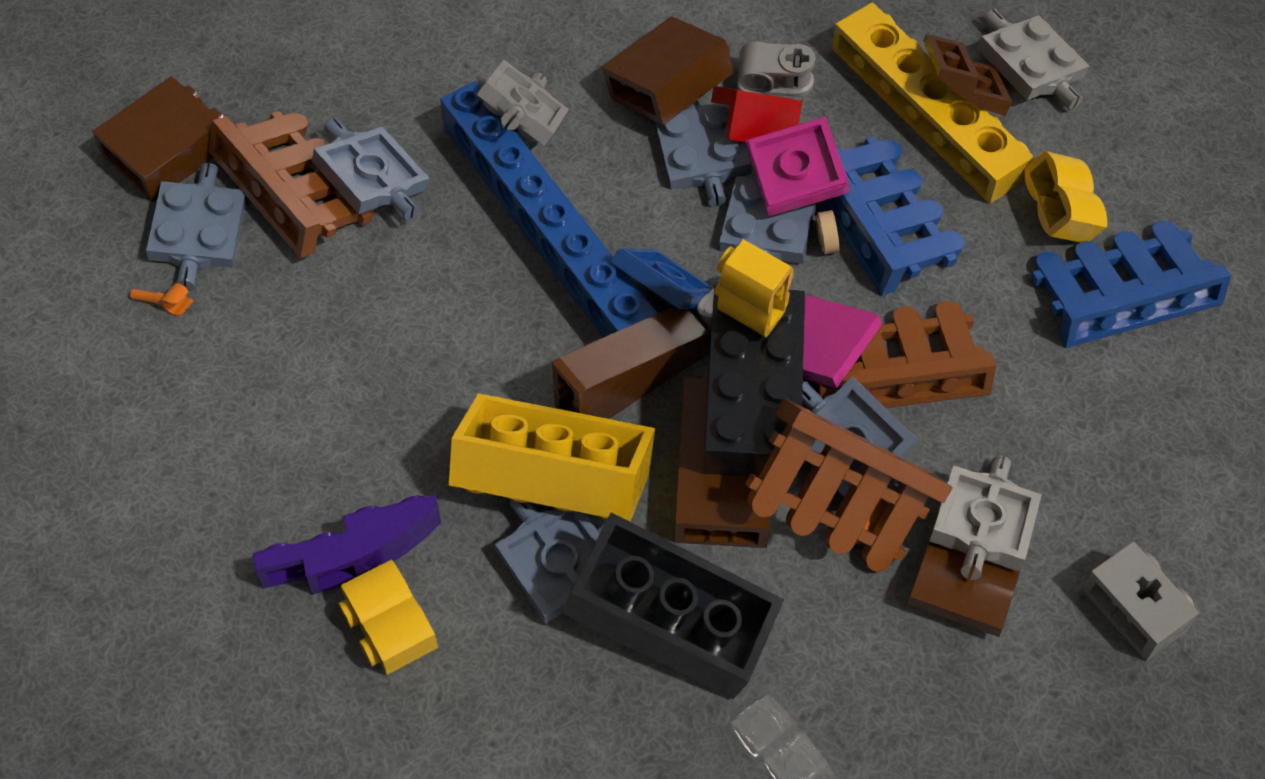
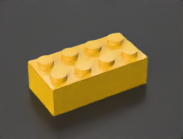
M478 393L451 439L449 486L464 488L471 493H488L508 497L520 503L532 502L552 506L564 512L576 511L600 516L604 520H607L612 512L631 522L649 477L655 428Z

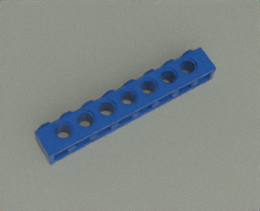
M476 81L440 98L443 125L446 132L603 338L658 314L626 272L611 263L613 259L611 253L514 130H507L509 123L503 127L501 123L502 116L495 115L485 107L483 99L477 95L481 87Z

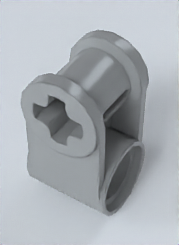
M759 41L747 43L740 51L738 88L742 91L760 94L804 96L814 86V76L811 71L816 62L815 53L811 48L802 44H769ZM796 55L800 56L799 65H795ZM794 76H798V86L796 87L794 86Z

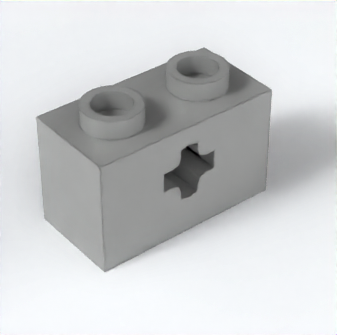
M1134 541L1093 569L1082 588L1083 592L1145 661L1186 633L1200 614L1194 607L1193 600L1188 593L1176 587L1162 572L1158 561L1150 553L1143 552Z

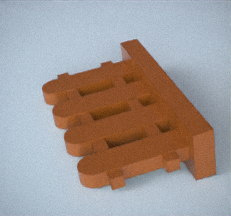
M280 111L271 113L270 120L247 126L244 122L234 125L227 116L212 120L208 152L299 258L315 253L319 234L329 238L335 236L336 229L356 221H359L361 225L371 223L372 215L375 214L377 208L358 214L312 162L314 148L329 143L320 138H313L307 141L303 138L308 127V120L305 116L299 113L283 115ZM286 142L291 145L273 152L268 150V148ZM312 168L314 171L294 179L291 174ZM333 194L337 197V199L320 205H316L314 202Z
M952 301L940 302L936 306L934 318L921 319L916 309L902 306L894 311L892 323L881 325L858 358L859 362L852 366L837 389L816 383L815 391L825 399L835 394L851 377H854L886 408L991 395L996 364L992 353H985L983 346H974L969 329L973 328L974 319L971 313L963 314L961 307L957 303ZM939 333L945 351L932 353L926 334ZM897 338L902 357L889 358L883 340Z
M783 398L775 415L786 422L787 426L782 434L777 431L773 432L769 442L775 445V448L759 477L750 474L745 483L751 488L747 499L749 508L760 517H769L777 511L781 503L790 507L786 516V523L794 533L800 536L811 534L819 522L828 525L824 534V541L837 554L849 552L857 540L865 543L861 558L863 563L872 571L881 572L886 570L894 558L901 561L906 553V550L901 545L917 516L925 519L930 511L929 508L924 506L928 497L930 496L945 503L953 487L935 474ZM816 439L825 444L821 453L811 449ZM854 459L863 463L859 472L849 468ZM804 460L814 464L796 496L788 492V489ZM891 478L900 481L896 491L887 487ZM844 479L852 483L837 512L833 514L826 509ZM880 498L889 503L873 532L864 529Z

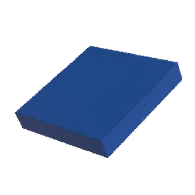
M621 248L616 251L611 260L612 264L678 309L697 308L699 301L713 289V287L656 249Z

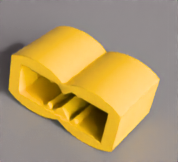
M1044 151L1025 168L1027 189L1033 199L1038 202L1039 221L1049 236L1081 243L1091 241L1107 228L1105 207L1101 199L1093 193V177L1084 161Z
M743 239L736 248L730 246L718 263L717 271L721 273L714 292L715 295L719 296L717 308L757 333L767 337L787 308L790 297L788 289L792 282L794 269Z
M392 559L340 585L345 600L339 602L338 605L349 627L353 628L359 625L366 636L359 643L372 667L380 663L388 675L438 648L436 636L431 625Z

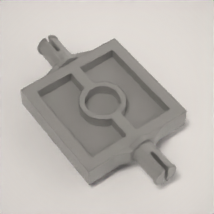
M995 8L985 14L983 21L994 32L981 36L977 49L1026 100L1039 95L1053 94L1057 95L1070 110L1075 109L1082 102L1083 97L1069 84L1085 77L1090 66L1046 21L1038 15L1012 24Z
M503 60L477 95L483 99V103L489 111L495 115L502 116L501 123L503 127L509 122L507 130L517 128L519 133L526 139L533 142L538 141L545 146L569 109L544 89L547 85V79L544 76L540 80L541 73H535L530 78Z
M1001 455L995 456L992 459L989 473H976L953 465L947 482L953 488L945 503L941 502L930 542L966 554L961 574L967 578L973 565L970 580H977L981 577L984 560L1021 572L1026 560L1042 494L1021 488L1007 480L1011 461L1005 457L1000 469L1003 457Z

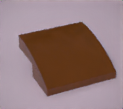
M929 34L925 35L923 42L937 75L950 89L978 107L1004 116L1007 115L1012 100L994 66L972 61L962 42Z
M929 541L907 605L999 637L1020 572L984 560L981 577L977 580H970L973 565L967 578L961 574V568L966 556L965 553Z

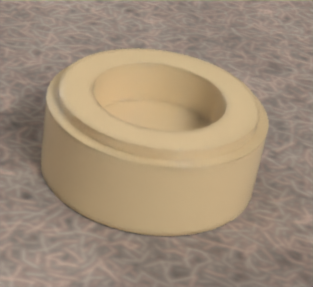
M833 210L818 212L815 215L821 252H824V254L839 252V238Z

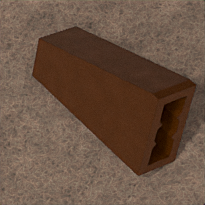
M673 306L557 358L552 362L556 409L606 419L612 418L706 356L709 338L707 327L698 314L692 315L688 309H678L676 306Z
M708 376L684 378L674 543L767 548L770 519L769 517L756 515L749 508L747 499L751 488L745 484L749 477L703 474Z

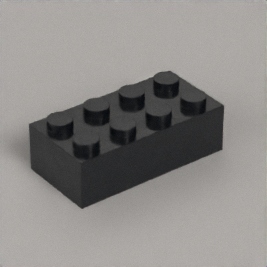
M788 290L790 297L785 313L767 337L718 310L717 302L719 296L713 292L703 474L746 477L753 474L759 477L775 448V445L769 442L773 432L777 431L782 434L787 426L786 422L775 415L783 398L802 406L805 291Z
M611 512L560 613L734 700L750 681L784 599Z

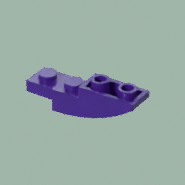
M420 495L410 496L403 499L400 503L384 507H362L353 514L343 516L346 527L345 533H322L309 541L292 545L277 543L267 547L265 551L253 553L255 570L263 589L307 579L312 595L339 588L341 587L340 585L391 559L394 562L422 542L441 523L436 495L428 497Z

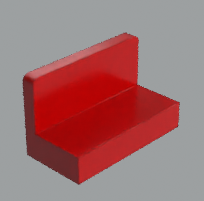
M713 86L711 98L712 103L730 106L725 138L739 142H746L745 140L799 125L803 103L801 100Z

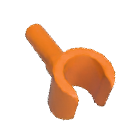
M174 283L166 294L132 289L130 293L131 299L161 305L166 312L176 317L181 316L194 302L193 299L186 297L188 289L179 283Z

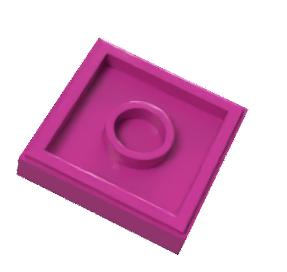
M826 117L745 140L768 216L850 193V185Z

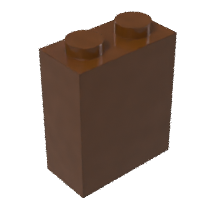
M673 16L666 19L601 67L611 99L663 126L713 89V86H717L733 74L729 57L730 49L725 39Z
M170 76L92 132L102 156L150 201L154 202L158 199L161 181L180 183L197 171L202 164L208 163L213 159V156L208 152L212 120L221 118L223 115L215 108L208 109L191 86L187 85L184 87Z

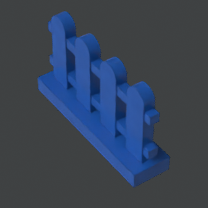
M875 136L866 138L863 146L842 151L840 146H836L850 185V193L823 200L820 203L826 211L833 210L837 229L879 294L883 296L896 291L904 273L911 279L919 276L921 268L940 262L946 268L955 265L957 257L965 245V240L962 235L955 231L939 232L936 225L940 222L943 215L942 206L934 200L919 202L915 195L922 184L921 175L911 169L898 171L895 167L902 153L901 146L889 139L878 141ZM879 169L883 176L862 181L859 176ZM901 200L904 205L903 207L883 212L880 208V205ZM921 231L925 238L905 244L900 236Z
M1158 221L1153 225L1151 239L1143 242L1135 233L1121 231L1115 235L1112 246L1113 250L1103 252L1096 243L1085 241L1076 246L1074 260L1066 263L1056 253H1041L1037 257L1035 271L1032 272L1031 279L1035 286L1043 284L1054 300L1051 303L1050 310L1055 317L1062 315L1059 337L1065 348L1222 305L1231 274L1223 263L1213 266L1209 259L1201 261L1190 245L1193 236L1188 229L1180 231L1170 221ZM1160 252L1171 269L1162 271L1152 257V254ZM1121 263L1132 280L1123 282L1112 265ZM1083 274L1093 291L1084 293L1073 276Z

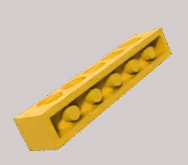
M872 2L835 24L832 50L989 204L1025 182V168L1034 159L1027 146L1017 141L1002 126L997 117L965 100L950 89L937 75L931 58L921 49L919 43L907 36L895 24L890 15L883 13Z

